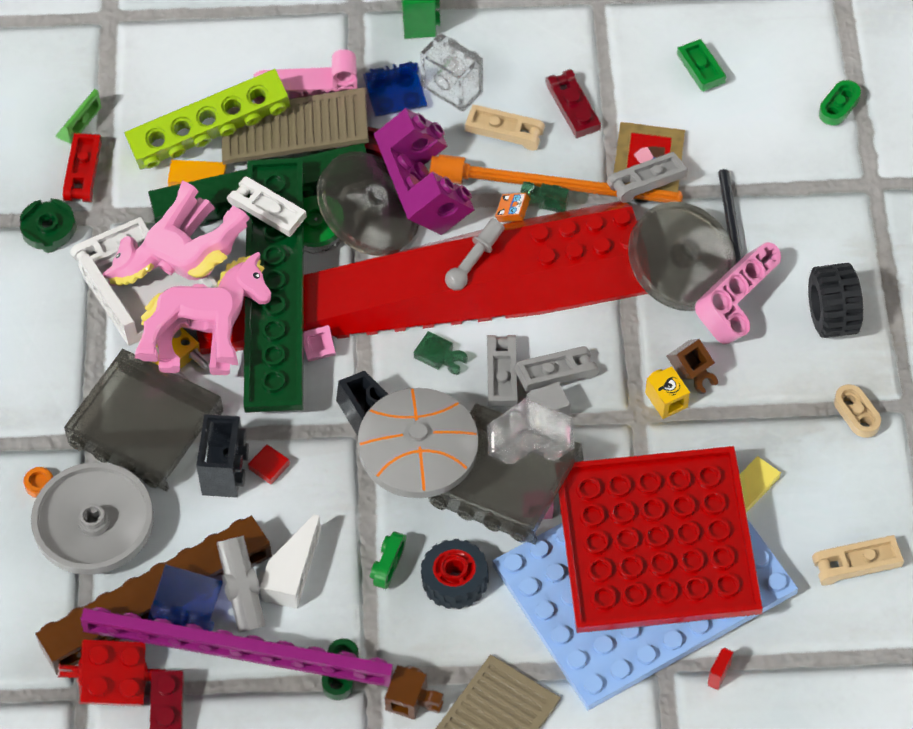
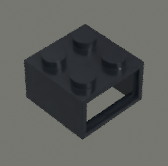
M204 414L196 464L201 493L204 496L237 498L239 487H244L245 469H242L243 461L248 460L249 443H246L247 431L246 428L241 426L240 416ZM207 443H208V446H209V447H208V453H207V460H206V462H205V456H206V450H207Z

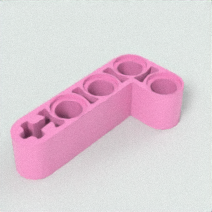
M350 50L336 51L332 55V67L276 69L289 99L358 88L356 55ZM270 70L258 71L253 75V78ZM256 97L253 101L256 104H260L265 101V98Z
M766 242L747 253L696 302V314L720 343L730 344L750 331V321L737 304L780 263L781 252L775 244Z

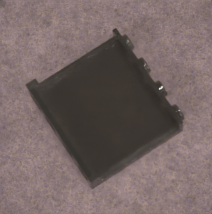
M122 348L64 426L67 440L74 449L78 451L85 450L100 462H109L125 468L142 479L149 487L154 489L158 487L167 492L169 489L167 479L202 431L204 414L221 415L223 413L221 396L174 373L159 371L158 365L136 359L135 354Z
M475 403L470 412L478 432V453L474 466L459 485L443 494L428 497V500L437 509L450 510L457 513L464 520H475L482 523L491 531L507 533L518 542H529L536 545V530L575 462L584 460L582 444Z

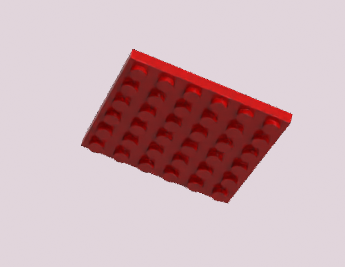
M735 446L555 464L576 633L762 614L763 607Z

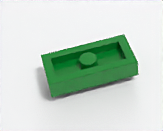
M702 39L677 47L678 57L702 92L726 83L725 73Z

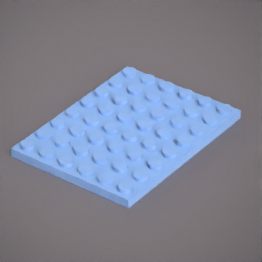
M747 519L763 607L762 613L796 595L798 588ZM562 523L492 560L496 572L588 711L758 616L751 615L576 633Z

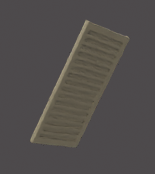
M365 87L289 99L290 107L286 108L283 113L275 116H266L253 126L245 125L236 129L233 134L222 137V163L231 164L247 160L368 143ZM231 108L227 113L237 114L240 108Z
M490 654L435 729H540L561 698Z

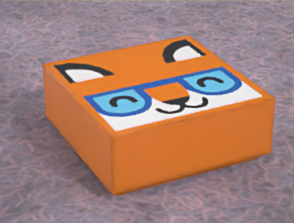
M527 193L502 194L495 214L496 219L499 222L523 221L530 197Z

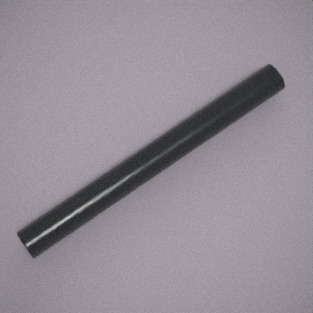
M722 169L718 171L732 261L733 265H735L743 258L729 171Z

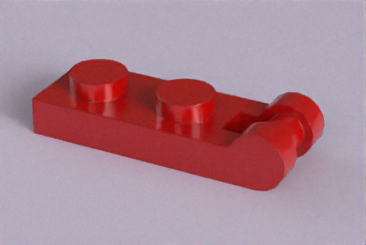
M73 134L62 191L63 201L82 199V202H92L93 187L102 144L101 134ZM75 184H83L82 188H74Z

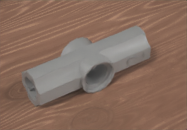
M244 536L217 542V549L224 571L222 575L224 591L228 601H231L238 633L265 626L258 597L260 593L259 582L255 569L250 565Z

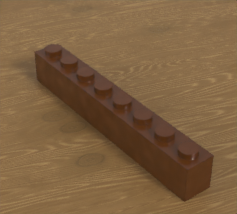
M253 516L236 520L229 528L218 534L213 533L207 536L203 542L192 548L181 550L176 557L165 563L155 564L143 575L128 579L121 587L111 592L102 593L95 601L84 607L73 609L66 617L56 622L45 624L35 635L41 650L56 675L59 672V664H78L81 658V642L83 639L121 640L120 638L84 632L81 623L84 608L93 610V608L100 607L119 615L133 613L139 615L142 619L154 621L223 584L222 575L224 571L217 549V542L244 536L251 567L272 557L270 542Z

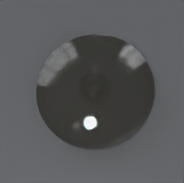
M348 152L337 156L322 171L317 183L319 209L329 228L345 244L368 255L385 256L400 251L414 238L419 224L408 220L384 159L366 152Z
M684 202L659 204L648 210L636 222L630 234L628 255L636 279L651 297L672 309L696 311L695 305L698 299L736 264L735 251L725 229L712 215L692 204Z

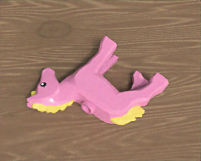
M182 180L175 202L166 211L163 218L150 229L141 246L138 247V242L133 237H124L120 241L119 250L113 259L112 266L102 275L104 278L109 279L108 283L111 286L133 284L157 267H160L171 276L175 272L189 280L203 279L209 276L216 265L223 263L228 258L227 255L231 253L233 243L238 234L248 227L246 222L250 217L243 210L232 206L223 216V223L218 228L192 240L190 238L191 235L215 207L207 199L198 198L196 200L195 196L199 191L193 185Z
M257 252L248 257H239L237 261L233 260L231 264L228 263L225 271H221L217 287L211 288L204 284L173 286L154 296L148 305L145 306L147 311L141 316V325L144 326V332L135 351V358L142 361L157 362V345L159 350V371L163 373L180 372V358L173 350L172 338L181 327L213 333L209 365L210 373L212 375L230 374V364L238 365L236 352L231 344L232 327L240 314L244 296L253 299L258 304H267L271 300V291L265 284L262 274L265 268L260 265L261 254Z

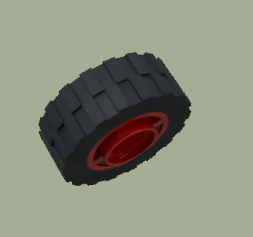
M453 539L450 541L444 540L438 545L435 544L430 551L426 552L425 558L421 563L424 592L426 591L427 597L430 600L432 599L438 606L442 605L447 609L469 607L475 601H479L482 598V594L487 590L489 573L486 556L479 550L478 546L470 544L469 541ZM453 572H459V573H461V574L456 575V576L449 575V574H451V573H453Z

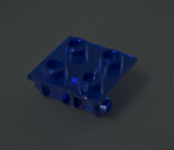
M408 61V63L399 64L398 68L396 64H393V69H389L388 65L385 66V70L383 68H371L369 72L363 74L375 117L398 113L405 108L413 110L428 107L418 76L419 67L417 62L412 63V61Z
M165 564L147 620L154 621L160 618L168 620L174 625L185 626L186 624H194L200 626L203 630L213 631L214 622L210 620L223 581Z

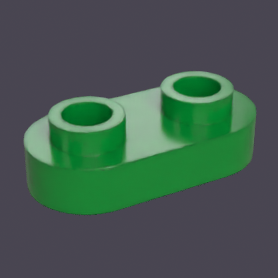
M850 80L838 82L820 104V120L827 125L841 124L859 102L861 95L859 85Z
M394 531L391 536H385L381 547L382 557L379 562H374L370 572V578L374 579V586L385 590L388 588L405 548L407 538L405 534Z

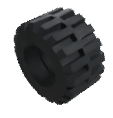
M847 262L813 267L808 281V298L812 321L820 337L829 338L859 333L863 322V297L859 278L853 266Z

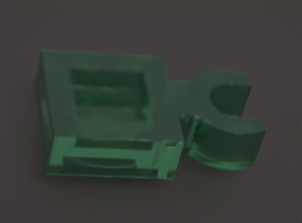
M523 182L520 192L528 194L530 197L529 204L539 203L540 209L557 213L567 211L569 189L542 183L540 188L533 183Z
M430 331L426 333L414 350L415 359L437 370L444 364L449 372L455 375H459L460 366L454 364V362L461 361L465 364L468 362V355L460 350L452 351V342Z

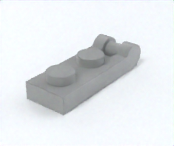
M674 152L613 173L608 177L607 184L612 190L617 191V197L622 203H627L636 195L687 177L688 168Z
M487 335L488 407H517V373L514 369L517 362L516 335H507V338H496V335ZM496 349H507V351H496Z
M586 346L518 361L514 368L525 392L542 388L558 381L563 383L580 378L592 379L599 373L596 363L590 360L591 353Z

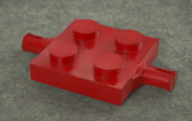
M83 639L81 642V658L78 665L59 664L58 678H77L79 704L142 707L144 705V688L147 681H151V671H166V669H148L145 661L146 643Z

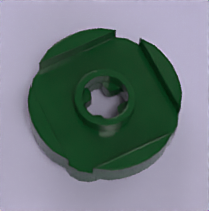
M50 199L51 202L43 203L41 200H37L29 204L20 215V230L24 241L31 247L42 249L46 253H52L73 237L77 230L73 211L67 203L59 199ZM53 221L52 226L43 227V222L49 223Z

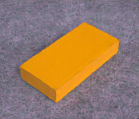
M171 160L168 186L181 184L182 180L191 182L226 174V164L222 162Z

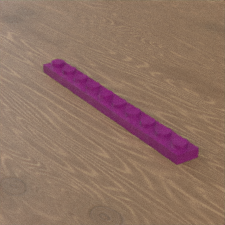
M100 607L93 608V610L84 608L81 616L83 631L87 633L389 687L393 676V664L381 658H370L367 660L357 658L356 655L349 652L334 654L315 646L301 648L287 641L268 642L255 635L240 637L226 630H216L215 632L203 630L200 626L194 624L180 626L160 618L154 621L146 620L133 613H125L124 615L113 614L109 610Z

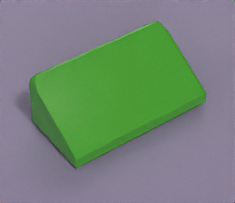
M94 89L58 131L56 134L57 138L72 144L73 134L81 133L102 108L98 90Z

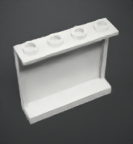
M89 254L78 258L84 280L128 346L141 341L144 332V326L141 325V316L147 311L145 306L158 293H162L173 286H192L194 284H204L214 288L217 287L219 280L217 276L212 277L211 273L208 277L200 280H189L175 272L171 276L160 267H157L133 284L111 286L108 283L109 279L104 278L102 274L112 266L114 257L98 264L94 263Z

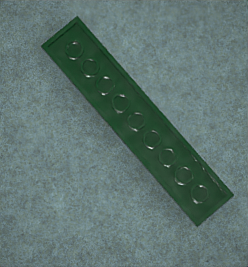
M303 157L247 160L248 178L304 210ZM246 212L250 217L246 222L248 226L246 227V257L257 252L261 254L260 265L265 268L262 274L265 284L271 291V300L267 304H258L253 299L245 296L243 408L245 413L303 410L304 221L289 237Z

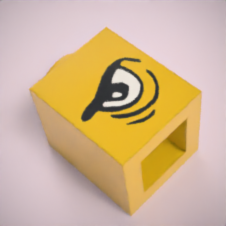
M673 366L665 370H656L647 377L645 393L662 419L688 408L690 391Z

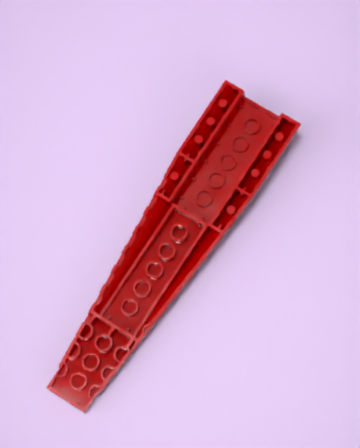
M621 201L527 218L523 221H513L503 224L505 228L492 245L491 253L484 251L468 272V282L461 290L450 289L445 283V275L450 269L459 267L475 246V243L472 241L473 237H478L482 230L305 274L304 331L329 325L332 336L342 339L350 338L349 334L366 333V335L378 334V331L394 329L395 332L406 331L407 327L423 326V329L433 328L434 324L451 322V325L462 324V321L478 319V322L491 321L492 317L505 316L508 319L541 315L652 293L647 252L632 206ZM245 296L240 314L232 327L231 344L235 351L244 350ZM196 330L200 353L202 355L211 354L213 333Z

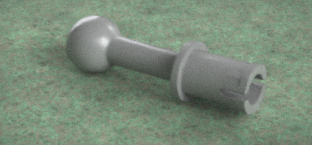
M492 218L478 237H473L472 241L475 243V246L458 268H452L446 273L445 283L450 289H463L468 282V272L484 251L491 253L492 245L505 228L498 220Z

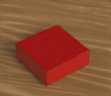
M266 444L248 463V469L271 485L290 465V460Z
M726 648L721 649L710 670L708 686L719 690L731 666L733 651Z

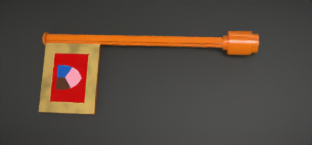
M620 122L614 173L674 152L682 161L685 130ZM439 154V157L432 156L430 173L434 172L442 177H448L453 184L462 185L463 179L475 178L617 196V191L612 190L607 183L470 166V163H465V157ZM679 180L636 195L633 199L672 203L679 206L682 203L683 195L678 190Z

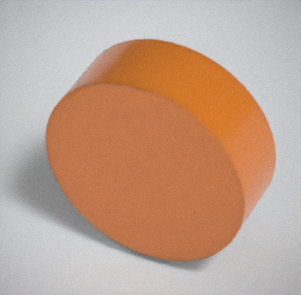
M35 467L29 470L23 479L26 492L30 496L37 498L41 489L53 478L51 471L44 467Z

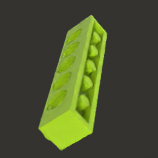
M273 69L125 131L124 134L139 169H150L156 167L162 160L169 157L177 158L182 156L186 150L195 146H206L214 138L229 136L240 127L245 125L253 126L266 116L279 115L286 108L290 107V102L276 69ZM256 97L265 98V101L260 104L252 102ZM233 107L240 108L237 114L227 113ZM207 118L215 119L211 125L202 124ZM187 128L190 130L187 135H177L181 129ZM157 139L165 140L161 146H152V143Z

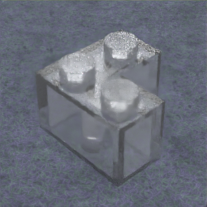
M526 398L487 425L488 455L506 464L513 465L531 452L548 460L556 461L574 449L572 417Z

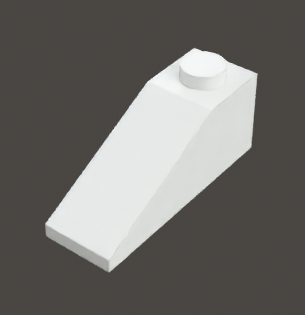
M313 514L268 560L265 572L260 571L258 582L262 602L298 608L321 532L319 515Z

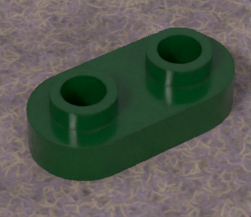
M346 638L333 641L327 651L334 654L349 652L359 658L357 645L352 640ZM322 675V690L328 698L343 700L351 694L354 686L353 680ZM335 683L343 684V687L340 689H334L332 686Z

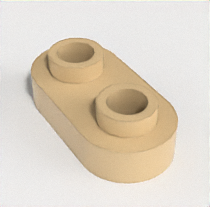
M847 384L838 388L834 398V405L848 426L860 437L868 438L874 436L879 431L881 416L870 400L855 385ZM845 401H850V402H852L853 404H852V405H848V404L845 403ZM861 423H866L869 427L862 426Z

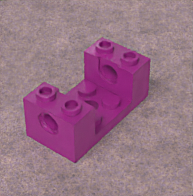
M405 108L376 131L374 136L408 220L443 235L474 211L470 200L472 196L465 186L454 185L448 177H442L434 172L429 174L425 164L431 160L432 156L438 155L448 147L444 139L445 132L437 122L433 123L425 119L422 114H416Z

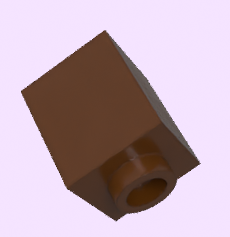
M700 339L688 340L666 356L681 380L694 378V388L698 393L704 394L706 392L702 385L705 378L709 380L711 385L718 384L717 377L706 370L715 362Z
M397 665L384 697L385 711L415 720L420 706L425 707L429 711L440 713L444 703L442 700L444 694L434 690H427V674L423 673L419 668Z

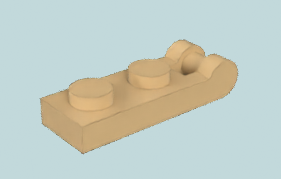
M475 104L472 105L465 123L466 132L520 144L528 150H536L540 143L539 136L543 134L545 124L541 120Z
M894 535L821 550L812 555L814 565L819 567L820 570L818 577L821 585L824 586L831 585L838 580L899 568L903 566L904 562ZM838 561L839 567L831 568L830 563Z

